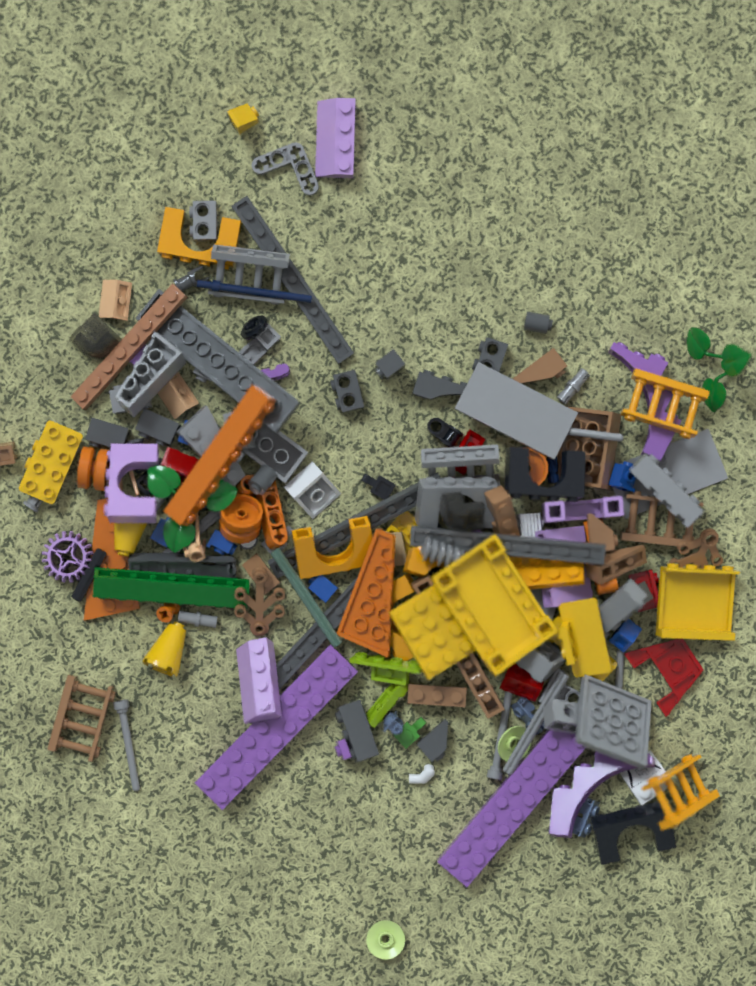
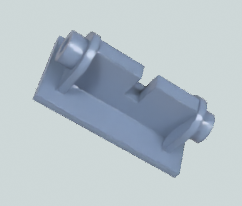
M521 697L511 707L513 713L523 720L527 728L535 715L531 713L535 707L527 698ZM544 721L542 722L540 728L538 729L535 735L541 733L543 729H545Z
M395 710L393 713L390 711L383 719L384 732L389 729L392 733L398 735L403 731V721L397 716L398 710Z
M591 798L586 799L579 810L583 817L577 816L573 834L583 838L590 834L592 830L591 817L598 815L600 802L594 801Z

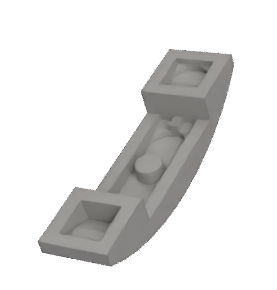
M269 324L260 333V336H256L255 339H252L239 351L252 364H255L281 338Z

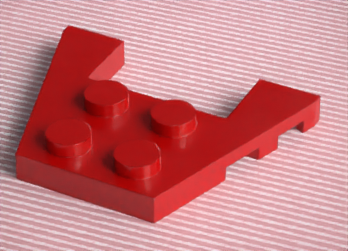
M677 638L624 653L633 669L651 658L672 691L656 701L665 717L671 713L675 705L678 704L682 696L704 670L684 639Z

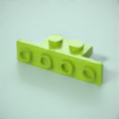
M357 652L349 658V663L371 666V680L406 686L409 684V672L417 674L422 672L416 660L403 661L402 658L398 657L390 659L385 658L383 655L371 656L367 655L366 652Z

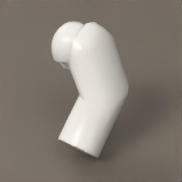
M426 764L420 774H409V784H426L435 774L434 766Z

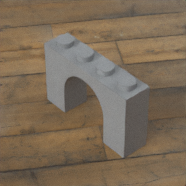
M427 477L419 479L415 512L417 526L437 528L439 510L442 503L451 496L466 495L473 499L471 514L473 525L476 528H493L491 522L495 520L487 507L484 492L498 487L495 478L445 477L444 479Z

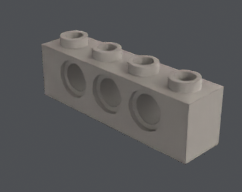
M559 699L551 700L542 708L545 729L576 734L579 704L576 702H563Z

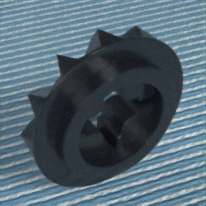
M260 315L248 320L242 328V338L248 341L255 339L258 335L260 336V333L268 325L266 317Z

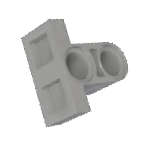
M558 668L552 674L538 699L540 703H542L559 672L564 673V671ZM565 684L557 699L568 702L569 694L576 693L578 696L576 703L579 704L580 693Z

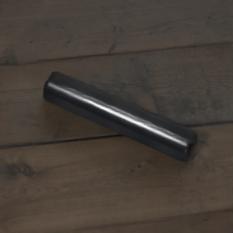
M100 548L95 550L91 558L92 561L88 564L89 568L85 569V575H82L71 596L74 600L78 602L83 600L94 579L95 567L100 568L107 554L104 550Z

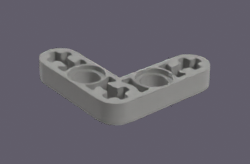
M291 143L261 155L252 161V169L257 175H264L291 164L303 193L307 196H313L318 192V182L305 150L299 143ZM292 148L301 149L299 152L300 159L304 157L305 160H300L294 164L293 161H297L295 154H290L293 151ZM281 154L284 158L283 162L275 164L272 160L273 156ZM269 157L273 167L269 168V164L263 166L264 170L262 171L259 168H255L258 161H261L262 164L266 163V158ZM299 165H306L308 172L303 175L298 173L297 168ZM312 175V178H309L310 183L315 184L312 192L309 189L305 190L307 183L305 180L301 181V178H307Z

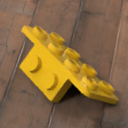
M48 421L40 439H36L32 447L34 451L32 458L28 457L24 468H26V472L20 483L19 490L44 502L54 504L83 435L56 422Z
M589 598L561 603L559 610L562 624L558 629L559 641H562L564 647L561 650L562 657L566 659L567 665L572 666L573 675L578 678L584 677L585 674L591 676L609 673L612 667L597 599Z

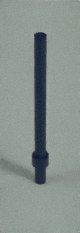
M197 280V287L212 289L213 292L227 291L311 303L312 299L311 295L226 284L218 280H213V282Z

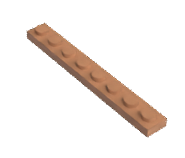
M172 283L71 395V398L82 409L87 410L152 338L151 336L154 331L157 332L188 297Z

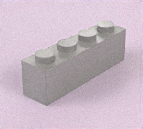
M632 579L599 606L605 638L610 634L609 631L611 629L615 631L622 624L621 620L627 621L633 615V610L637 612L644 605L642 601L647 595Z

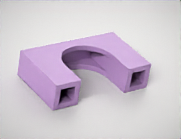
M111 444V451H107V462H110V468L106 469V480H109V486L105 487V497L108 498V504L104 506V515L108 516L109 523H156V499L129 497L121 492L119 483L122 477L129 471L158 466V444Z
M622 496L580 500L578 502L557 501L541 504L544 523L587 519L586 514L590 513L597 518L624 516Z
M584 526L535 531V537L586 542ZM585 563V585L543 588L544 608L559 607L564 602L592 598L593 591L590 578L586 574Z

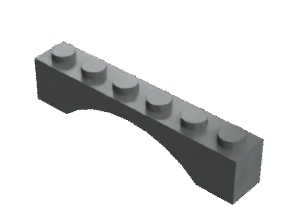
M428 370L419 371L412 395L427 400L448 395H462L467 383L460 382V384L452 382L453 379L450 377L442 376V378L434 376V372Z

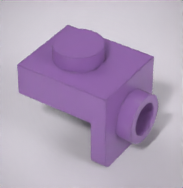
M345 739L336 741L337 746H334L337 757H341V760L350 758L348 742Z

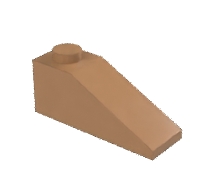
M553 348L515 376L513 380L526 384L552 379L554 376L558 379L566 373L564 369L567 367V364Z
M639 545L605 552L604 565L585 563L587 577L601 585L646 564L645 546Z

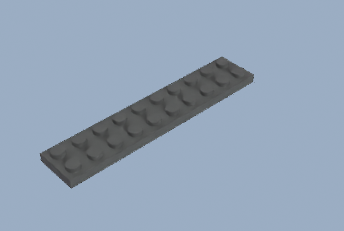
M161 289L156 291L135 319L139 321L164 293ZM182 306L157 331L160 336L181 351L189 363L237 402L242 400L251 385L260 387L276 399L273 410L266 414L262 420L275 433L280 431L300 406L301 402Z

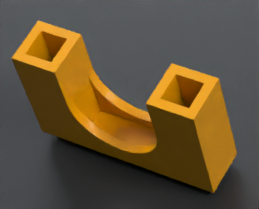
M165 207L157 253L161 254V258L172 260L173 257L180 258L181 262L191 263V260L199 261V265L210 267V264L217 265L216 259H211L213 246L205 251H194L184 244L182 230L186 212L181 209ZM222 217L219 236L215 244L237 247L242 225L241 220ZM226 261L224 270H229V267L234 268L235 262Z
M368 516L348 519L351 535L350 544L346 550L334 556L322 555L315 549L311 527L291 530L300 579H310L314 576L330 575L335 572L361 568L372 541L371 525Z
M409 573L393 581L392 610L399 599L415 592L412 586L414 580ZM392 620L391 646L393 648L394 658L398 657L402 658L403 661H407L414 656Z

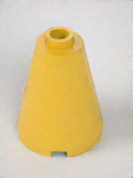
M114 523V545L118 555L129 557V554H134L147 523Z
M175 621L173 624L169 623L145 655L142 663L147 667L150 663L153 665V670L171 677L173 675L177 677L186 636L184 625Z

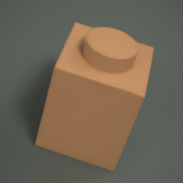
M592 513L586 514L589 542L606 544L605 551L615 550V546H618L617 534L613 535V530Z
M257 553L242 565L251 578L255 567L262 566L267 569L268 578L264 582L265 595L281 583Z

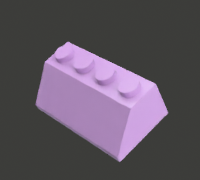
M333 98L318 101L315 177L353 178L355 98Z
M267 637L247 641L236 649L244 724L282 717L274 643Z

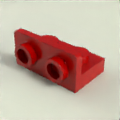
M652 569L628 575L629 580L632 579L636 584L645 581L653 596V599L645 603L637 612L657 608L659 593L656 586L659 583L657 573H653Z
M513 663L507 668L499 689L536 702L544 681L540 683L534 680L529 672Z

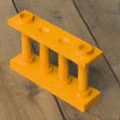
M635 368L631 379L635 380L636 383L629 409L623 408L620 415L630 422L637 420L679 433V436L685 439L694 438L698 431L693 430L692 425L698 405L702 401H706L710 391ZM648 384L652 385L655 390L648 413L644 415L636 412L643 386ZM664 390L671 391L673 395L666 421L654 418L661 393ZM683 395L690 397L691 400L684 427L673 424L680 397H683Z
M691 754L682 757V762L659 777L654 776L648 779V784L641 787L643 791L653 788L665 813V819L658 823L661 830L678 825L720 796L717 789L709 791L705 788L696 770L694 762L702 758L700 754L693 757ZM686 767L698 789V797L694 796L682 771ZM675 774L688 799L687 804H683L671 779ZM665 782L676 805V812L671 810L660 787V784Z

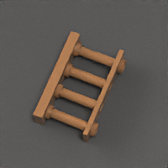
M641 491L630 492V494L625 493V498H631L628 528L625 529V532L620 531L621 540L677 546L682 541L688 543L694 540V536H692L694 522L688 528H685V535L682 538H675V534H673L675 515L669 509L666 533L663 536H657L654 529L657 504L661 501L657 497L641 495ZM639 499L650 501L647 531L644 534L637 533L635 529Z
M69 674L67 675L47 750L55 752L57 748L65 747L90 754L88 761L92 762L95 758L99 757L101 747H98L109 704L114 702L116 691H113L114 686L112 685L108 686L106 691L80 684L79 681H76L77 676ZM80 691L105 698L103 708L98 709L76 703L71 699L73 692ZM68 710H76L100 717L97 728L69 721V718H66ZM69 728L94 735L92 747L65 740L64 737H61L62 730Z

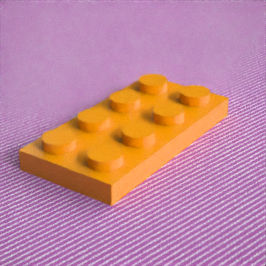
M507 555L529 590L585 585V568L582 562Z

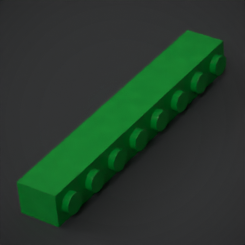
M95 567L93 597H98L99 599L111 598L121 601H151L160 604H191L199 607H230L234 609L237 605L242 604L247 609L248 605L243 600L239 601L235 598V590L242 587L249 595V579ZM239 592L237 595L242 596L243 593Z

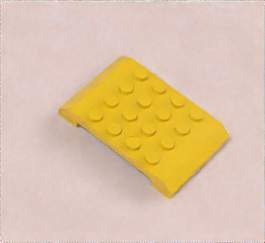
M493 534L431 577L437 592L485 666L494 676L558 632L505 553L506 549L496 534Z

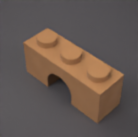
M502 485L484 492L487 507L495 520L491 522L493 532L496 534L520 536L511 497Z
M409 683L407 703L465 707L467 688Z

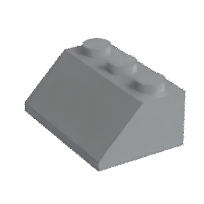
M546 640L516 661V664L529 672L534 680L541 683L547 680L566 659H563L562 651Z

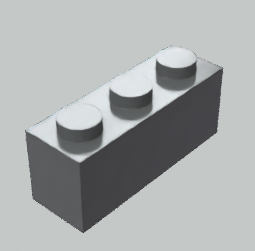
M357 700L336 708L335 717L338 724L341 723L343 731H341L343 739L349 744L350 759L358 763L379 755L361 701Z

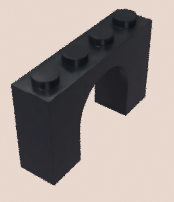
M506 448L504 489L511 499H522V496H529V500H540L541 497H548V501H559V498H566V502H578V499L584 498L586 451H563L560 479L553 487L545 488L537 485L529 474V448Z
M659 801L591 817L601 865L620 861L617 846L618 837L625 829L635 825L646 826L652 830L658 852L677 848L673 827L661 830L658 824L665 819V813Z

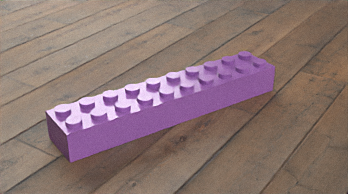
M330 644L280 695L282 717L254 722L208 768L195 784L223 810L343 688L358 670Z
M547 730L520 761L513 774L508 775L437 859V862L463 885L468 887L584 751L585 746L575 743L576 734Z

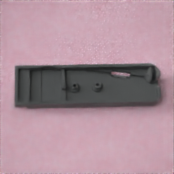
M184 553L129 554V570L236 578L237 572L236 559L232 556L205 555L206 558L202 561L192 562L189 557H185ZM201 562L215 563V565L201 564Z

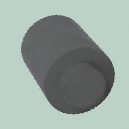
M527 311L524 330L547 334V330L551 331L553 320L549 319L550 315Z
M262 465L249 481V488L254 494L263 495L278 475L270 466Z

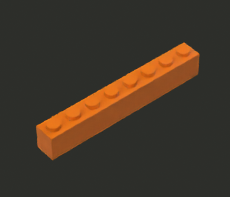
M251 385L165 508L164 512L183 526H189L195 521L198 511L207 504V498L217 490L219 481L229 473L231 464L240 457V451L250 443L251 436L255 430L262 426V420L266 414L273 410L276 399L260 387Z

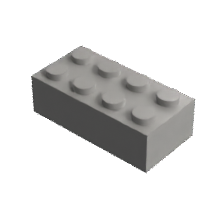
M264 423L253 433L256 448L243 450L245 454L261 466L268 465L274 469L278 475L277 478L285 484L309 454L281 431L275 433Z

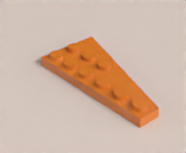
M108 498L97 500L92 551L95 552L97 548H100L107 553L100 568L129 570V557L118 555V551L115 550L114 523H109L108 516L104 515V506L108 504ZM93 579L87 590L84 621L141 609L140 603L136 600L121 601L118 599H99L98 597H93Z
M377 528L337 630V635L388 658L390 657L392 618L388 612L392 610L396 536Z

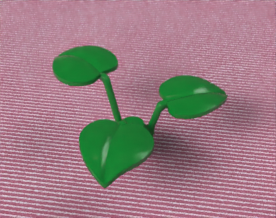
M692 327L687 335L689 355L696 360L702 359L704 354L709 357L723 359L721 367L725 372L714 380L707 378L702 385V389L710 391L705 404L712 412H717L726 400V389L718 381L726 375L731 377L738 376L747 366L752 354L735 344L726 345L722 355L709 353L707 350H709L711 342L708 335L701 329Z
M153 466L148 469V488L155 497L167 498L171 492L174 495L177 493L174 489L180 485L181 480L175 470L166 466ZM220 480L217 490L207 498V508L211 511L224 510L235 499L237 488L224 480ZM172 518L166 521L163 527V536L169 549L176 553L194 540L195 528L193 524L183 526Z

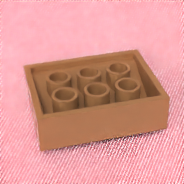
M568 407L578 412L571 428L619 434L620 414L611 411ZM567 435L557 454V474L559 479L561 476L562 452L566 450L586 451L585 487L610 491L611 486L608 484L614 467L618 441Z

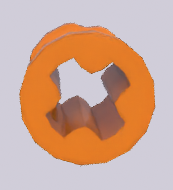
M164 603V606L158 608L156 615L160 621L168 623L172 620L173 615L178 614L180 606L175 603Z

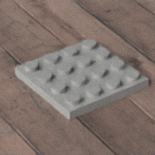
M585 674L581 678L575 743L644 769L647 766L652 701Z

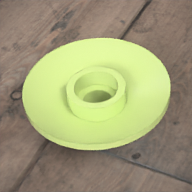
M513 726L503 733L498 743V753L504 761H508L526 728ZM530 743V745L528 746V748H527L526 752L524 753L523 757H525V755L528 753V751H529V749H530V747H531V743Z
M383 920L375 923L369 929L366 942L369 951L375 957L392 959L403 950L405 935L398 924L389 920ZM387 935L389 941L383 942L382 937Z

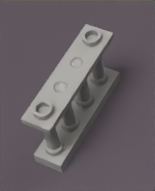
M214 244L211 259H216L217 261L216 280L221 281V283L224 280L225 262H235V285L240 286L243 283L244 264H254V288H261L263 267L273 266L275 268L273 290L280 291L282 269L288 268L290 254ZM208 290V294H212L215 297L228 296L267 301L271 304H284L285 302L284 299Z
M498 445L421 449L422 468H428V477L436 473V468L447 467L448 477L495 478L497 485L500 486L499 474H494L493 464H500ZM474 465H486V475H475ZM455 466H466L467 476L455 477Z

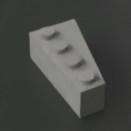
M155 331L151 336L150 343L145 346L141 358L134 364L130 376H127L115 396L119 405L133 417L187 363L182 352Z
M203 406L176 432L201 458L220 431V428L208 406ZM237 460L229 467V473L221 479L232 486H235L245 476Z
M644 453L629 468L630 472L688 528L704 512L699 506L701 502L693 494L688 496L684 492L687 488L680 481L675 483L671 479L673 474L666 467L662 470L657 465L659 461L652 454L648 456Z

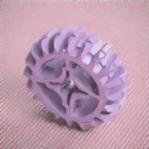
M62 531V538L56 533V541L49 538L48 540L52 545H44L49 551L42 552V555H47V559H42V562L49 563L44 569H52L48 575L52 576L56 573L55 580H59L62 576L63 583L67 581V577H69L70 583L74 582L73 576L80 580L81 576L79 573L85 575L84 569L89 568L87 562L92 561L91 558H88V555L94 554L93 551H87V549L92 547L91 544L84 545L87 538H83L80 541L81 534L79 533L73 538V531H70L69 537H67L66 531ZM64 541H72L71 545L64 551L56 548L57 545ZM77 545L82 550L83 561L75 555ZM70 552L72 554L70 556H72V559L74 560L65 561V558H63L64 555L60 553L68 554ZM53 553L60 558L59 569L53 562ZM71 563L80 566L74 572L64 573L65 568Z

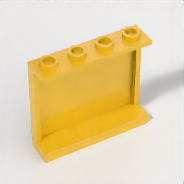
M667 563V566H660L655 635L661 638L735 641V633L731 632L735 576L736 574L740 575V571L734 570L733 566H722V569H715L716 566L704 565V568H697L695 564H686L685 567H679V564Z

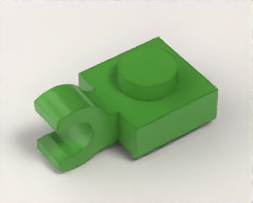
M422 717L412 725L407 721L402 726L403 731L398 735H393L407 749L420 737L417 731L426 724V721Z

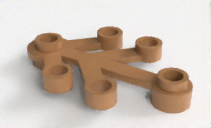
M708 528L702 531L700 537L688 543L685 541L679 542L677 550L683 555L687 554L691 549L699 546L700 548L697 552L679 560L672 558L669 563L677 562L679 567L691 563L697 565V568L699 566L704 568V565H708L705 554L709 548L711 563L714 566H720L723 563V558L716 547L719 539L718 533L714 529ZM719 557V560L714 562V559Z
M262 566L255 567L252 571V579L256 582V601L246 593L244 588L239 587L235 590V598L239 601L243 600L256 612V618L247 612L246 607L242 604L235 607V616L243 617L250 624L252 634L256 636L265 635L269 630V624L274 619L281 618L285 614L284 606L278 604L274 606L271 613L263 618L265 610L276 601H281L285 598V591L283 588L278 587L274 589L273 594L264 600V582L268 578V572ZM242 592L243 595L239 596L237 593ZM280 592L282 595L277 596L276 593ZM242 609L243 612L239 613L237 610ZM280 609L282 612L277 613L276 610Z

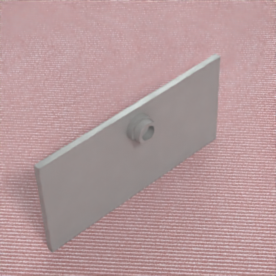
M478 362L455 407V410L555 460L578 412Z
M709 429L698 432L694 438H683L670 443L661 461L657 464L662 470L666 467L673 474L671 479L675 483L680 481L687 488L684 491L686 494L728 478ZM642 455L625 462L634 464ZM636 478L633 487L635 491H641V495L656 497ZM613 487L615 495L622 496L625 519L629 518L631 498H625V493L630 494V492L621 491ZM639 499L637 514L649 510V500Z

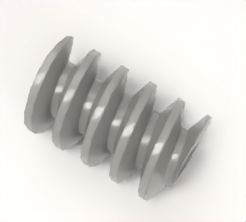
M427 536L421 547L420 554L423 555V561L430 557V564L437 560V566H440L444 562L445 568L463 556L464 550H461L459 553L458 547L452 550V545L448 544L445 547L444 542L438 544L436 539L430 542V537Z

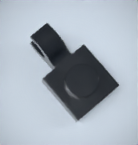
M365 473L361 478V481L372 486L370 492L383 500L389 498L396 484L380 475L377 480Z

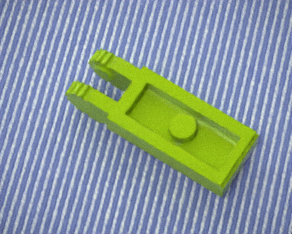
M391 683L365 714L368 723L375 728L377 724L383 721L384 716L395 706L399 697L405 696L408 686Z

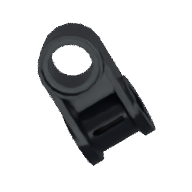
M433 418L427 423V431L448 448L454 447L459 437L464 435L461 431L440 418ZM433 421H437L441 425L438 432H434L430 428Z

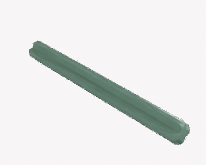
M277 548L272 551V557L334 648L342 643L341 639L281 549Z

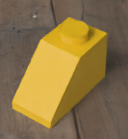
M248 103L227 111L229 119L239 135L259 123L257 110L254 106L250 108Z

